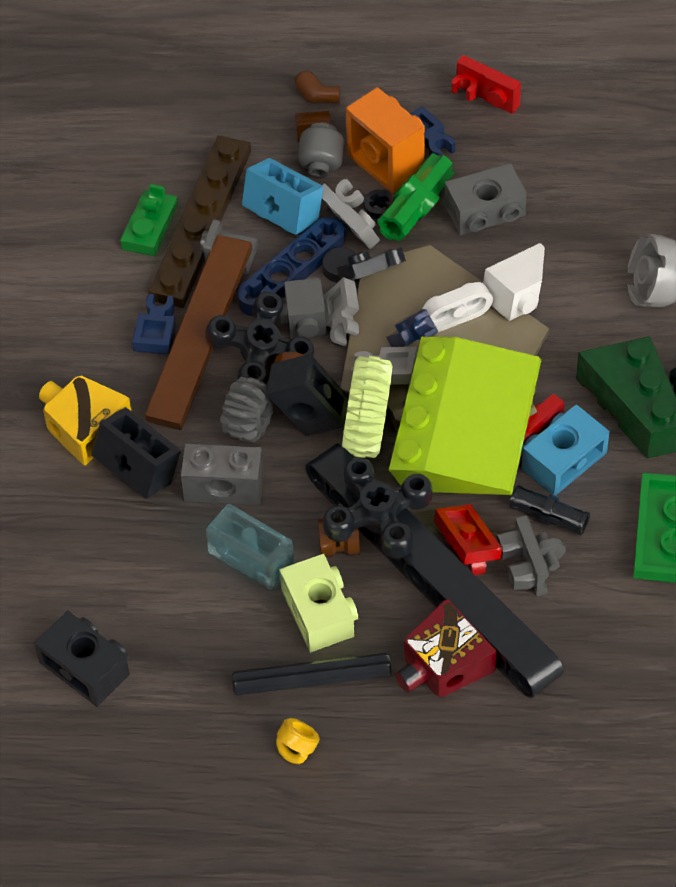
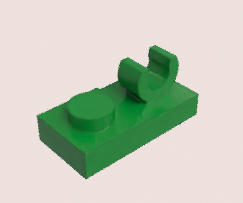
M150 184L149 190L144 189L120 240L122 250L155 257L178 206L177 196L165 194L164 186Z

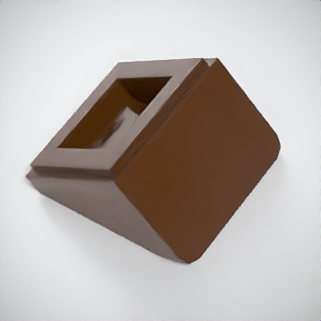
M329 111L295 113L298 142L301 133L310 128L312 124H331Z

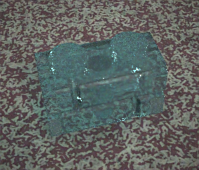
M230 503L223 508L206 529V536L209 541L207 543L208 551L210 554L251 579H257L258 583L269 590L275 589L280 583V569L295 563L294 554L292 553L294 551L292 540Z

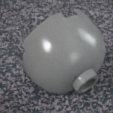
M646 234L648 238L640 237L631 252L627 273H634V285L627 284L628 293L631 301L636 306L665 307L676 302V241L663 235Z

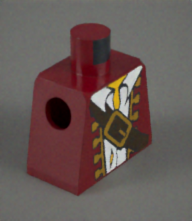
M446 599L405 638L404 660L407 665L395 672V678L400 687L407 693L425 683L436 696L444 697L493 673L496 668V650L451 601Z

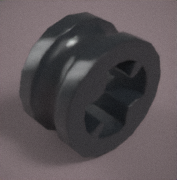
M373 190L366 194L364 198V211L372 218L376 225H379L378 219L394 201L393 195L386 190Z

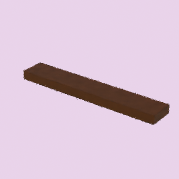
M217 234L145 413L146 422L182 430L214 349L205 338L206 327L213 317L227 315L252 251L251 242Z

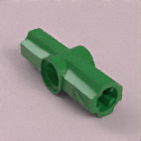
M432 153L417 169L418 171L415 174L413 173L393 195L394 201L377 221L380 226L379 232L388 240L394 239L400 242L408 235L411 228L415 226V223L421 220L440 199L438 194L444 188L445 182L449 181L455 174L452 169L453 163L445 155L439 156Z

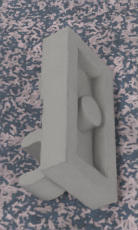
M347 179L339 182L335 193L326 184L322 185L324 186L322 201L369 249L375 246L380 241L372 230L376 223L363 209L358 213L352 209L358 207L364 201L360 191L356 190L351 196L346 197L347 193L353 188Z

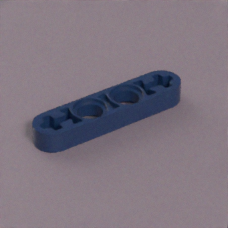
M329 217L315 222L239 287L238 302L240 310L246 315L253 316L252 307L255 299L265 291L274 292L283 299L285 297L284 282L305 280L323 265V257L329 250L344 246L345 229L343 224L339 220ZM302 251H308L314 255L306 261L295 258V255ZM276 272H284L289 275L288 279L281 282L273 281L270 278Z

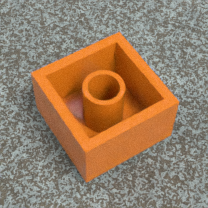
M377 87L346 107L347 155L394 194L413 173L415 174L418 171L417 169L424 162L425 127L417 116L411 115L400 106L394 97L388 96Z

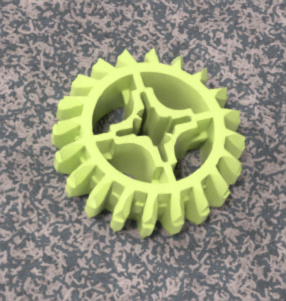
M359 356L354 363L342 447L348 450L354 457L375 458L380 453L393 366L389 360L380 359L381 357Z

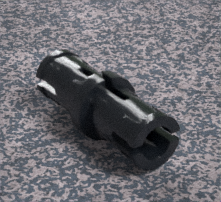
M521 485L516 486L509 503L511 509L540 519L541 524L548 526L552 523L575 532L580 536L584 533L590 519V512L588 511L585 512L559 501V497L551 494L547 497L526 489Z

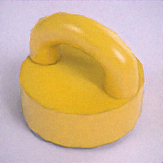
M289 718L283 721L277 732L276 746L278 752L286 761L292 764H301L307 759L309 754L313 753L320 738L317 732L308 724ZM288 747L298 752V754L291 752Z

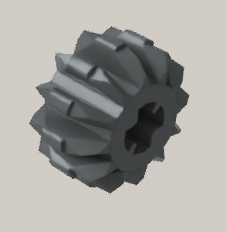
M240 377L231 384L229 393L225 395L226 400L222 406L223 413L220 417L224 433L237 440L254 443L265 434L267 425H270L271 415L274 413V402L266 395L267 384L251 377Z

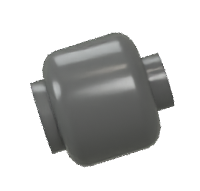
M315 123L310 128L304 130L301 133L297 160L300 166L307 170L309 175L318 178L327 177L329 173L337 171L341 167L345 141L342 134L337 131L336 127L327 123Z

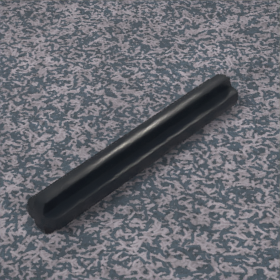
M379 653L235 671L232 673L234 693L236 695L388 677L391 675L392 668L389 654Z

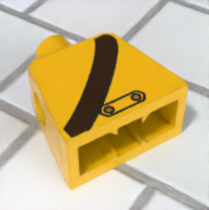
M83 376L75 377L64 388L53 381H49L42 387L39 393V399L46 404L43 412L49 432L84 466L94 458L91 453L99 423L124 407L131 411L130 400L127 396Z

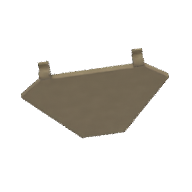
M431 245L403 252L406 259L405 262L360 278L357 293L359 311L353 316V320L359 325V334L357 336L350 334L341 388L349 396L352 382L351 368L354 367V355L356 352L367 351L373 355H380L381 347H391L386 337L397 331L394 324L420 311L427 300L458 289L467 283H483V281ZM491 306L481 316L438 332L432 337H459L536 356L549 334V328L530 314H523L509 321ZM416 340L405 347L417 346L419 348L420 340ZM410 384L390 385L386 410L389 412L392 425L397 433Z

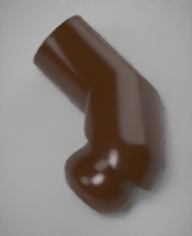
M307 70L301 71L295 77L296 88L308 102L340 103V86H323L315 75Z

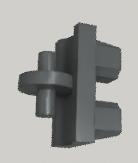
M527 515L515 518V529L497 534L496 539L502 547V560L519 555L522 558V562L508 565L507 573L512 589L520 590L533 587L536 596L548 594L545 580L549 577L548 568L550 571H554L560 567L558 559L565 554L564 543L557 538L549 539L546 532L538 534L536 540Z

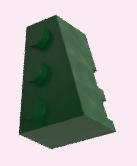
M642 337L578 352L576 380L582 386L586 385L597 397V403L603 410L608 409L619 422L618 427L647 459L675 453L676 396L651 337Z

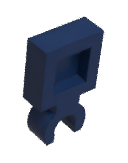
M421 106L410 113L417 116L425 127L424 147L429 150V156L432 153L441 156L439 148H445L451 154L455 152V140L451 136L444 134V125L429 111Z
M149 294L146 298L148 314H138L132 340L133 351L169 354L176 327L175 316H172L175 311L173 296L168 295L165 305L156 306L154 294Z

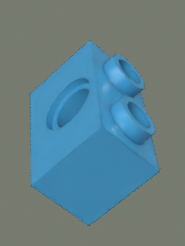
M576 404L566 413H559L551 421L549 427L539 435L534 434L527 439L522 447L521 470L550 494L556 496L607 454L610 431Z

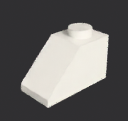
M541 243L485 269L483 284L493 297L491 306L509 321L523 314H528L537 308L542 283L545 249Z

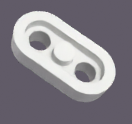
M467 283L458 289L430 298L422 309L428 311V315H430L438 332H441L484 314L491 307L493 297L483 283Z

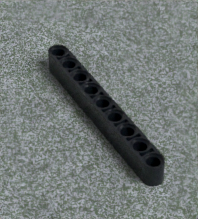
M338 443L305 465V470L313 485L334 506L338 505L348 508L355 505L360 498L357 493L350 491L346 487L344 481L345 465L355 457ZM407 508L400 511L397 515V520L406 524L411 529L413 535L412 550L403 558L396 559L386 555L381 545V533L371 532L364 526L358 528L436 608L446 599L451 601L496 650V668L525 696L533 698L563 675V666L555 653Z

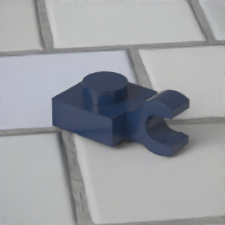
M421 309L417 313L409 315L394 324L397 331L386 337L391 347H405L416 340H421V337H432L438 333V329L426 309Z

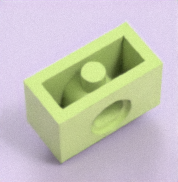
M324 554L280 569L281 590L310 653L354 637V621L358 620L356 606L351 597H344L341 591L344 586L340 572L336 566H329ZM317 600H326V601H327V602L322 603V604L314 603V602L317 601Z

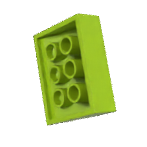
M421 337L389 471L397 482L402 485L407 476L419 473L429 478L435 493L512 495L541 359L538 356L459 337Z

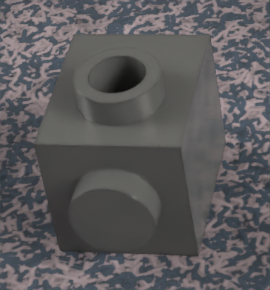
M321 278L284 282L286 302H283L280 318L281 325H289L290 339L298 336L311 338L318 335H327Z

